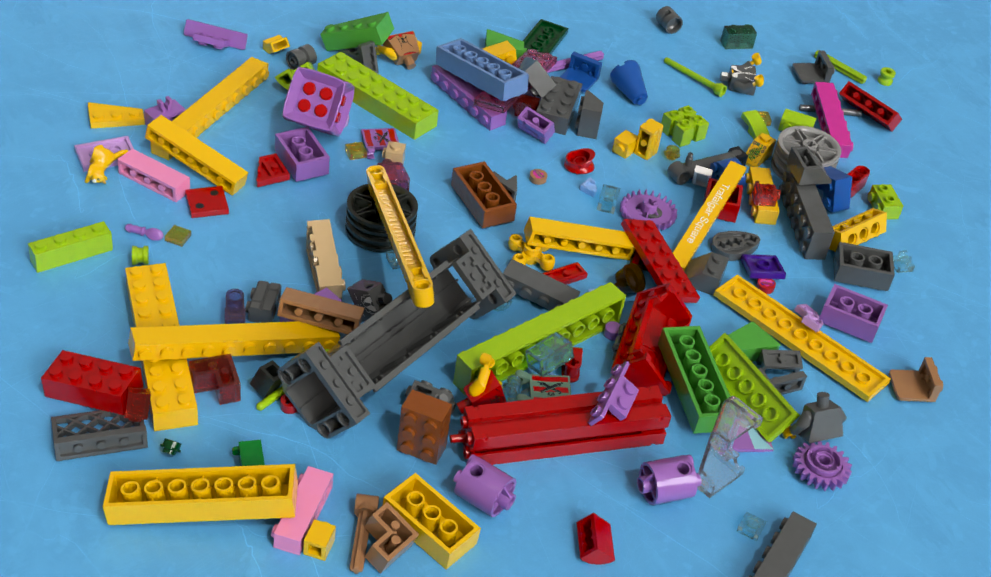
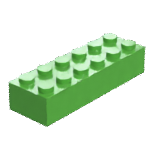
M701 327L663 328L658 346L693 434L732 431L738 412Z

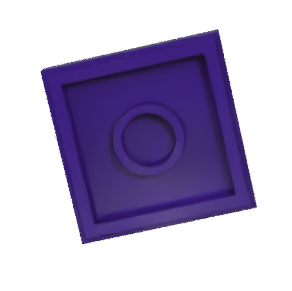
M743 254L741 256V262L749 278L785 279L786 272L776 255Z

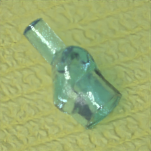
M511 375L503 384V393L507 402L517 401V395L520 394L521 379L517 375Z

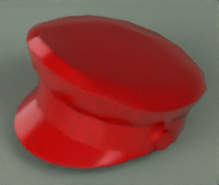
M589 148L571 151L566 155L564 167L575 174L590 173L595 169L592 161L595 157V152Z

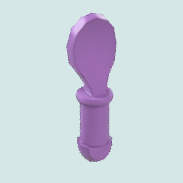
M132 224L125 225L127 232L140 234L141 236L145 234L151 240H161L164 237L163 232L157 228L146 230V227Z

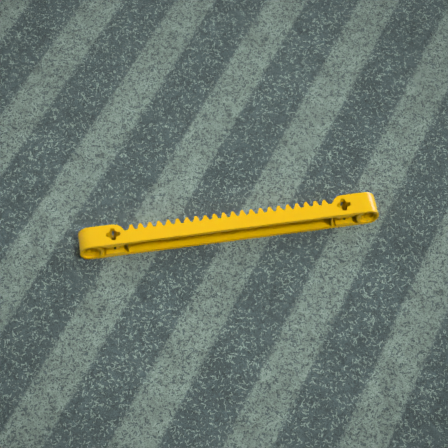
M370 166L366 169L368 189L375 201L394 254L399 262L413 304L419 308L430 307L434 304L433 282L383 166Z

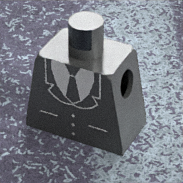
M361 279L347 288L354 305L365 308L362 322L369 319L392 301L391 294L386 293L381 282Z

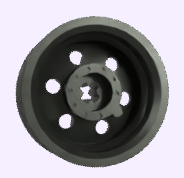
M368 184L357 187L349 194L347 199L345 231L348 238L355 245L365 250L393 252L394 250L376 208L375 201L368 189ZM391 184L412 235L415 237L418 211L417 200L405 188Z

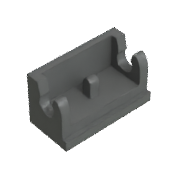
M762 349L756 360L757 365H761L764 372L766 369H788L796 373L803 369L800 351Z

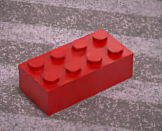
M65 350L60 352L41 377L45 397L120 415H125L144 387L141 368Z

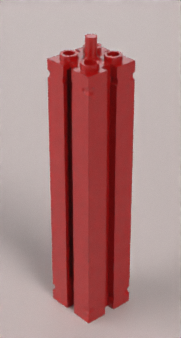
M658 385L650 386L649 388L638 387L639 391L630 411L622 421L608 410L605 417L592 426L588 424L591 417L590 412L597 405V398L602 392L478 405L477 407L466 406L464 407L463 416L460 417L461 430L458 431V434L450 435V443H463L465 459H469L474 454L492 465L651 446V444L659 445L664 443L666 436L665 428L669 426L671 414L667 405L662 403L663 396Z

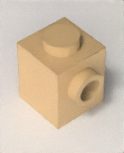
M388 142L387 148L384 147L382 158H385L384 167L391 166L393 170L402 171L405 161L406 144Z

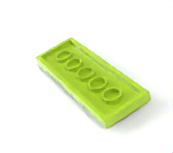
M726 333L722 334L709 347L732 401L767 442H772L800 417L799 413Z

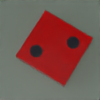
M223 186L185 190L191 218L229 214Z

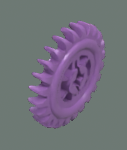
M640 189L637 195H635L634 191H632L631 196L627 193L620 203L622 217L625 219L651 220L656 224L658 230L670 228L675 223L677 209L675 204L671 206L672 200L666 202L667 196L660 199L661 193H659L655 197L654 190L651 195H648L647 189L644 195L641 194ZM657 207L662 211L661 217L648 218L649 214H656L658 216Z

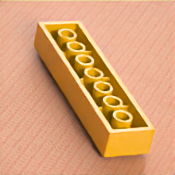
M295 464L110 471L103 510L108 525L294 518L298 490Z

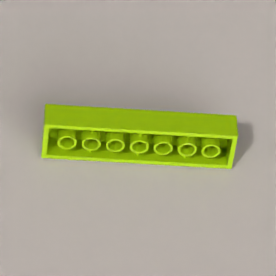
M339 52L318 63L317 71L354 85L353 103L415 140L437 127L438 109L347 56L345 53Z

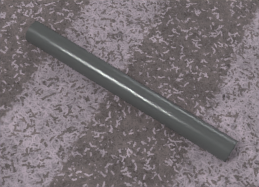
M802 104L799 106V111L816 112L815 106ZM841 108L844 111V115L862 116V110Z

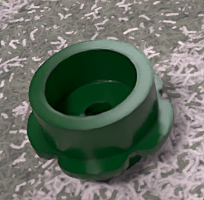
M165 438L163 444H160L161 447H164L162 452L174 456L176 452H181L180 447L182 444Z

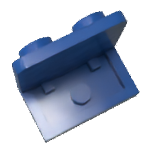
M573 52L569 68L560 77L582 83L581 92H586L599 79L602 62Z

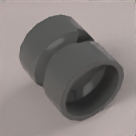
M670 6L662 7L656 14L657 22L669 34L676 33L681 29L683 20Z
M309 44L286 53V62L292 70L297 69L306 62H310L313 65L317 61L316 52Z

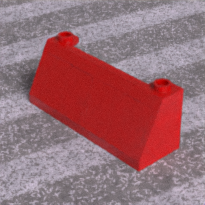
M670 282L637 292L612 365L613 368L617 364L621 365L628 361L630 365L624 377L636 388H649L650 386L658 385L662 396L670 394L672 388L671 382L664 380L667 366L658 346L662 329L689 326L692 319V314Z

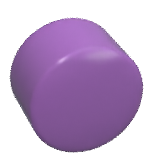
M615 321L606 323L604 336L609 340H616V337L619 336L618 332L621 324Z

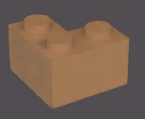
M388 502L371 515L364 527L377 540L370 547L365 558L381 574L404 554L419 536Z

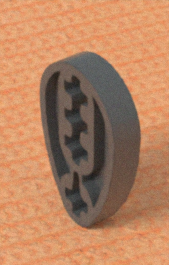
M742 231L719 232L712 239L711 250L713 253L728 257L729 261L740 260L743 254L751 255L757 250L760 237L756 234Z

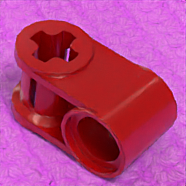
M562 346L561 375L570 376V383L576 382L580 376L583 348Z

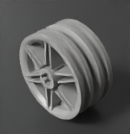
M808 126L789 127L784 129L778 137L771 160V167L774 173L783 180V173L788 166L786 163L791 147L808 146L820 160L823 167L832 166L836 168L841 156V147L831 135L817 128Z

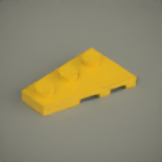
M88 102L91 129L145 125L143 109Z

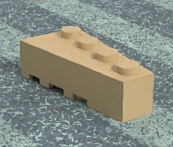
M330 219L307 221L306 252L316 292L327 287L342 299V291H345L346 285L345 280L342 279L341 266L338 263V254L336 253Z

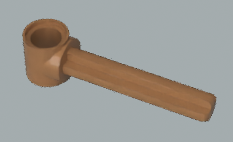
M358 493L356 495L354 514L358 519L349 567L350 571L354 572V574H358V572H362L364 569L369 532L364 527L371 515L378 510L379 496Z

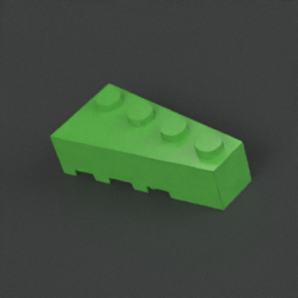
M389 12L335 25H327L320 35L327 51L358 48L359 44L369 41L375 42V45H383L393 32L394 26Z

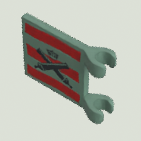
M523 370L515 372V384L523 385L529 383L530 397L525 394H518L517 401L571 395L570 376L529 374Z

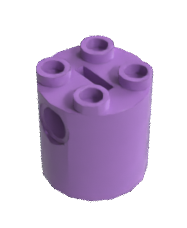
M474 454L469 457L463 471L459 470L454 476L453 481L456 482L454 493L491 517H496L504 509L509 510L516 499V495L513 493L516 487V479Z
M679 455L643 462L639 470V477L637 478L638 490L644 495L650 505L692 498L696 495L697 487L701 486L702 483L701 476L695 471L694 460L691 455Z

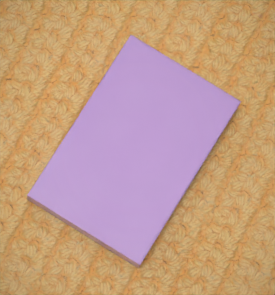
M128 136L74 145L76 155L84 172L88 171L89 165L92 164L89 163L94 147L97 145H103L104 148L111 150L113 153L125 149L128 151L134 149ZM118 159L114 160L109 167L118 166Z

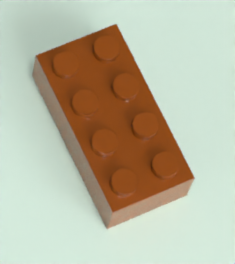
M485 161L453 168L451 186L481 228L515 220L517 203Z

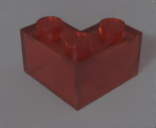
M231 354L189 361V371L194 393L215 390L220 405L241 401V383Z

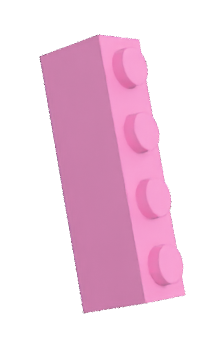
M134 149L118 158L119 174L174 202L183 198L186 195L185 190L190 189V177Z
M308 466L305 473L300 474L295 517L280 518L279 524L274 525L271 537L274 538L273 548L300 556L304 548V539L314 519H318L333 488V473Z

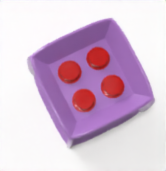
M298 67L287 92L283 107V118L304 127L339 137L350 112L355 87L351 83L312 69Z

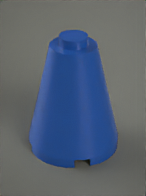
M627 60L624 62V65H617L611 71L610 78L612 83L633 104L642 105L646 102L648 95L641 69L635 60Z

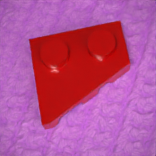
M276 153L259 157L257 187L290 180V173Z

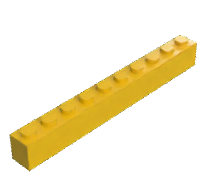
M254 57L249 58L171 122L197 138L269 77L268 63ZM150 142L152 154L166 160H170L173 157Z
M299 321L131 327L128 346L132 361L302 353L320 342L324 349L330 350L338 344L340 335L339 332Z

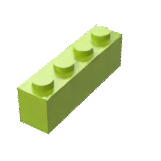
M103 221L28 243L30 262L36 272L39 273L112 251V233Z

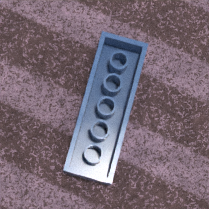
M462 38L439 45L436 48V65L471 83L476 88L482 89L500 101H507L513 97H518L528 90V73Z

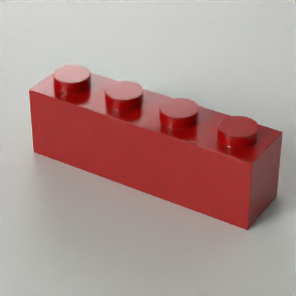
M850 81L839 92L844 101L856 109L862 110V113L892 132L902 120L898 112Z

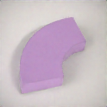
M807 304L797 305L794 311L802 317L801 322L815 332H819L823 326V320H819V314Z

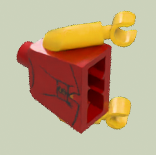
M483 353L480 357V364L484 365V367L480 369L478 378L463 388L466 398L456 403L461 414H464V407L466 406L477 407L478 405L506 402L502 390V382L497 380L492 370H489V368L495 365V360L487 353Z

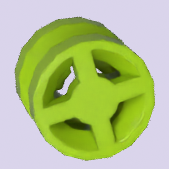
M888 67L881 68V75L877 81L884 86L892 85V78L895 77L896 72Z
M132 246V265H137L138 263L149 265L148 246H143L142 248Z

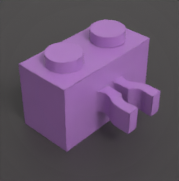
M169 96L165 97V103L158 99L156 106L144 110L145 125L147 126L160 115L173 121L186 109Z

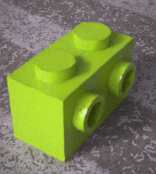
M872 185L867 195L872 207L887 212V220L899 219L904 206L892 185Z

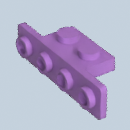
M190 19L186 20L184 35L193 37V40L198 41L200 45L207 46L211 44L216 49H223L228 46L241 50L246 49L248 38L246 33Z
M628 361L621 365L617 364L612 368L610 372L612 375L605 382V389L598 396V403L590 412L591 417L588 421L590 426L602 420L608 410L620 421L627 417L639 391L624 377L630 365Z

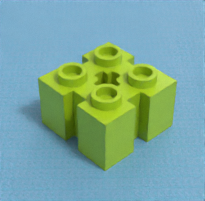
M688 105L679 108L678 111L672 110L663 113L661 124L664 127L662 132L667 136L671 135L672 141L679 147L690 144L691 140L697 142L705 139L709 122L702 116L696 115L697 112Z

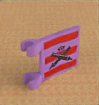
M395 128L361 129L367 159H375V150L387 148L389 141L399 142Z

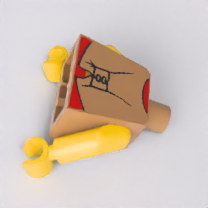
M414 31L390 35L383 43V46L377 45L375 47L376 55L383 54L391 59L395 65L405 64L407 69L410 70L416 66L415 61L421 53L422 42L417 40Z

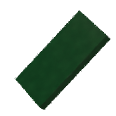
M540 19L523 40L524 48H527L526 55L545 62L567 35L569 28Z

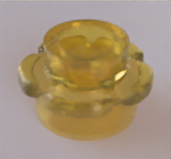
M675 145L667 146L666 151H664V155L669 160H675L680 157V149Z

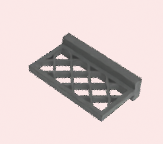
M141 404L130 406L125 415L98 410L51 417L56 461L148 448L147 431ZM137 413L133 418L126 416L127 414ZM105 417H114L111 421L104 419ZM83 420H91L87 425L82 423ZM120 420L126 422L123 426L117 425ZM68 423V425L65 428L58 426L57 424ZM97 424L103 425L100 430L94 428ZM75 427L81 429L77 433L71 431Z

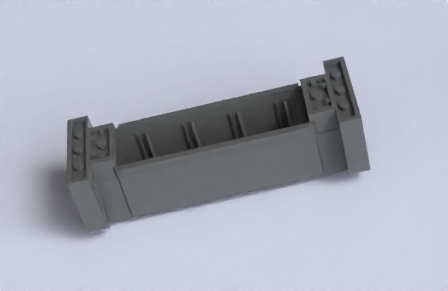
M471 229L430 256V263L433 267V271L429 273L433 282L434 304L427 308L416 307L407 289L338 341V344L327 352L318 342L278 369L283 392L308 426L317 430L321 436L328 439L357 425L370 414L360 400V397L371 390L374 393L377 392L467 318L477 319L503 305L516 295L512 286ZM454 267L474 295L473 298L467 297L458 284V279L455 280L448 268Z

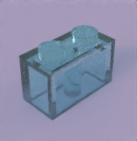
M557 332L525 351L528 367L542 377L574 358L572 342Z

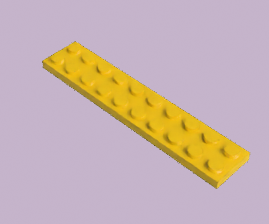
M738 274L715 290L713 296L749 321L756 323L765 332L791 350L800 351L801 357L866 402H869L889 384L890 377L822 331L815 332L801 322L802 318Z

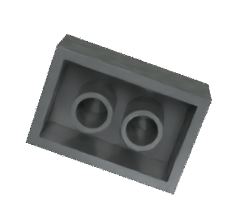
M839 242L833 257L834 281L877 290H889L895 276L893 252Z

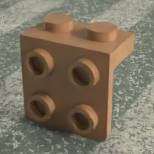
M924 357L919 371L894 369L889 371L895 395L900 401L936 402L939 393L943 390V381L940 380L938 368L935 366L932 357Z

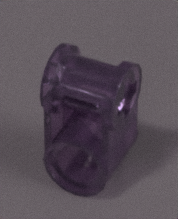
M230 289L226 292L225 324L245 323L244 293L239 289Z

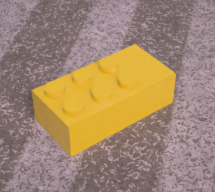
M416 473L383 498L382 506L388 502L419 534L415 543L445 569H448L478 542L481 528Z

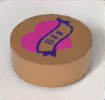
M534 169L530 172L529 179L532 183L541 185L546 182L547 173L541 169Z

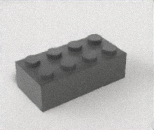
M551 76L556 86L541 99L536 112L554 122L555 133L566 135L579 103L583 84Z

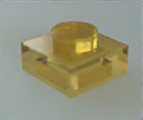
M362 142L345 144V151L350 160L367 158V151Z

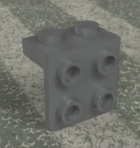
M824 50L818 51L815 63H793L792 65L799 81L803 84L815 82L830 83L835 71Z

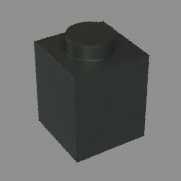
M273 360L259 367L250 382V385L263 398L273 393L282 384L278 376V369L280 367Z

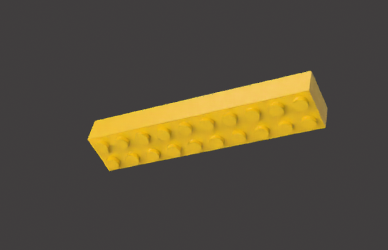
M166 263L125 268L126 286L134 327L179 326ZM187 358L142 360L141 365L154 432L198 425V408Z

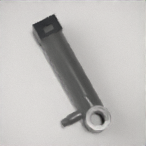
M737 146L729 148L727 153L693 161V153L689 152L685 163L675 161L668 167L667 172L677 184L682 185L693 178L696 165L711 169L710 164L713 162L736 157L745 166L748 155Z

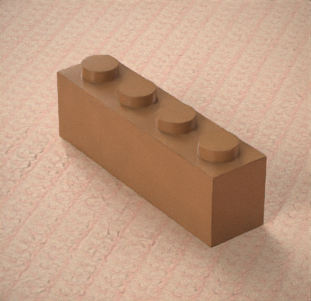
M286 287L280 298L277 316L349 334L361 325L365 308Z

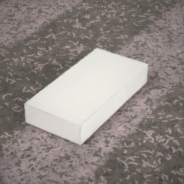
M696 165L692 183L707 187L713 170Z

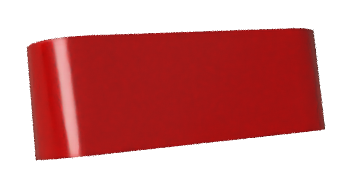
M856 166L848 173V175L852 176L851 198L866 185L870 170L865 166Z

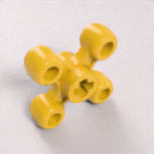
M513 234L509 237V249L521 252L514 254L513 260L524 265H534L538 262L544 271H550L554 268V256L542 253L550 248L527 245L523 241L522 236L518 234Z

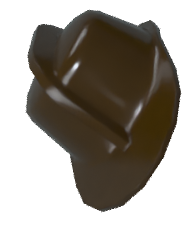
M635 263L624 265L615 274L616 283L614 285L624 294L637 293L645 289L646 281L644 274Z

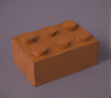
M412 389L401 407L397 450L437 465L447 445L452 404Z

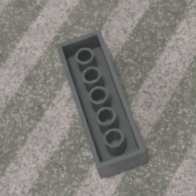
M787 166L786 171L783 173L782 185L779 186L778 191L782 197L783 206L787 210V217L791 221V228L794 229L795 239L798 240L800 252H802L804 259L825 260L835 232L815 184L798 185Z

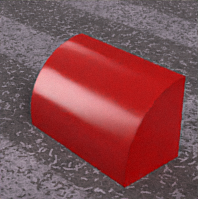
M595 513L576 522L580 559L595 565L608 564L615 561L611 525Z

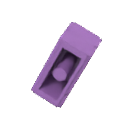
M526 107L517 118L518 128L539 139L544 144L555 133L554 122L529 107Z

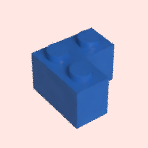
M832 166L824 167L832 182L831 184L815 185L823 191L822 202L825 209L832 213L849 209L852 176Z

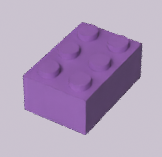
M309 127L275 134V152L296 182L329 174L330 157Z
M834 284L819 320H823V324L872 343L888 305Z

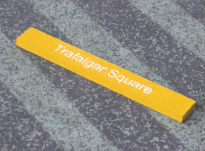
M733 161L729 162L675 248L673 254L684 271L741 180L747 167Z

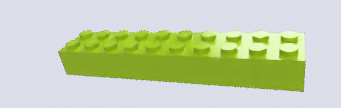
M609 282L529 321H525L521 325L510 328L502 334L495 335L483 343H478L466 351L460 352L456 358L453 384L465 395L463 388L476 380L480 369L484 367V365L480 364V357L483 353L491 355L495 360V365L489 368V370H492L497 380L502 382L514 376L517 370L524 371L530 366L561 353L562 346L573 347L603 332L606 323L610 321L620 323L626 295L612 282Z

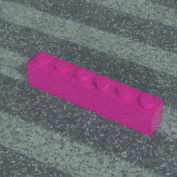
M815 82L811 96L821 130L831 135L841 147L840 158H848L850 152L853 151V142H851L850 132L847 129V121L844 119V111L840 106L841 102L837 96L838 92L835 89L834 83Z

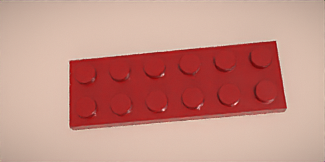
M623 219L621 226L657 286L670 282L684 303H697L700 296L659 232L656 224L651 220Z

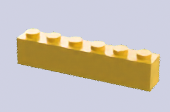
M160 115L147 125L145 135L147 140L215 185L223 186V190L233 196L246 184L248 176L246 170L164 116Z
M529 216L524 228L526 243L531 246L629 261L635 250L625 231Z

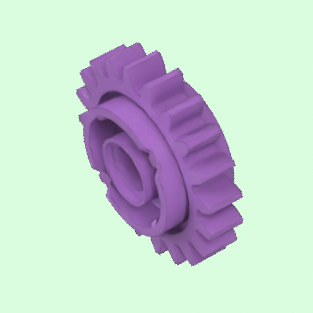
M818 441L817 445L814 442L809 443V445L803 443L802 447L797 448L792 465L796 468L795 474H801L800 480L807 479V485L813 483L815 484V489L822 486L824 491H826L827 487H830L832 491L835 490L836 486L841 489L843 484H847L852 473L850 470L852 464L848 463L849 457H842L844 451L837 452V446L831 448L829 447V442L825 445H822L821 441Z

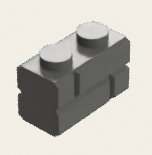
M259 281L256 288H252L250 295L252 300L247 301L246 313H248V320L250 322H273L281 298L280 284L272 282L269 284L266 281Z

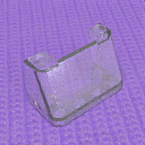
M731 396L722 403L698 471L702 483L697 488L709 498L743 475L745 467L739 466L737 463V458L740 454L732 448L734 440L750 429H756L761 426L763 420L760 415L737 397Z

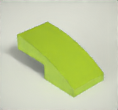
M757 110L742 112L741 118L749 126L748 133L753 139L761 133L770 135L765 122Z

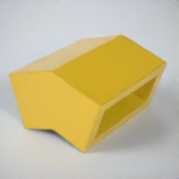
M280 35L263 40V50L268 54L290 47L287 37L283 38Z

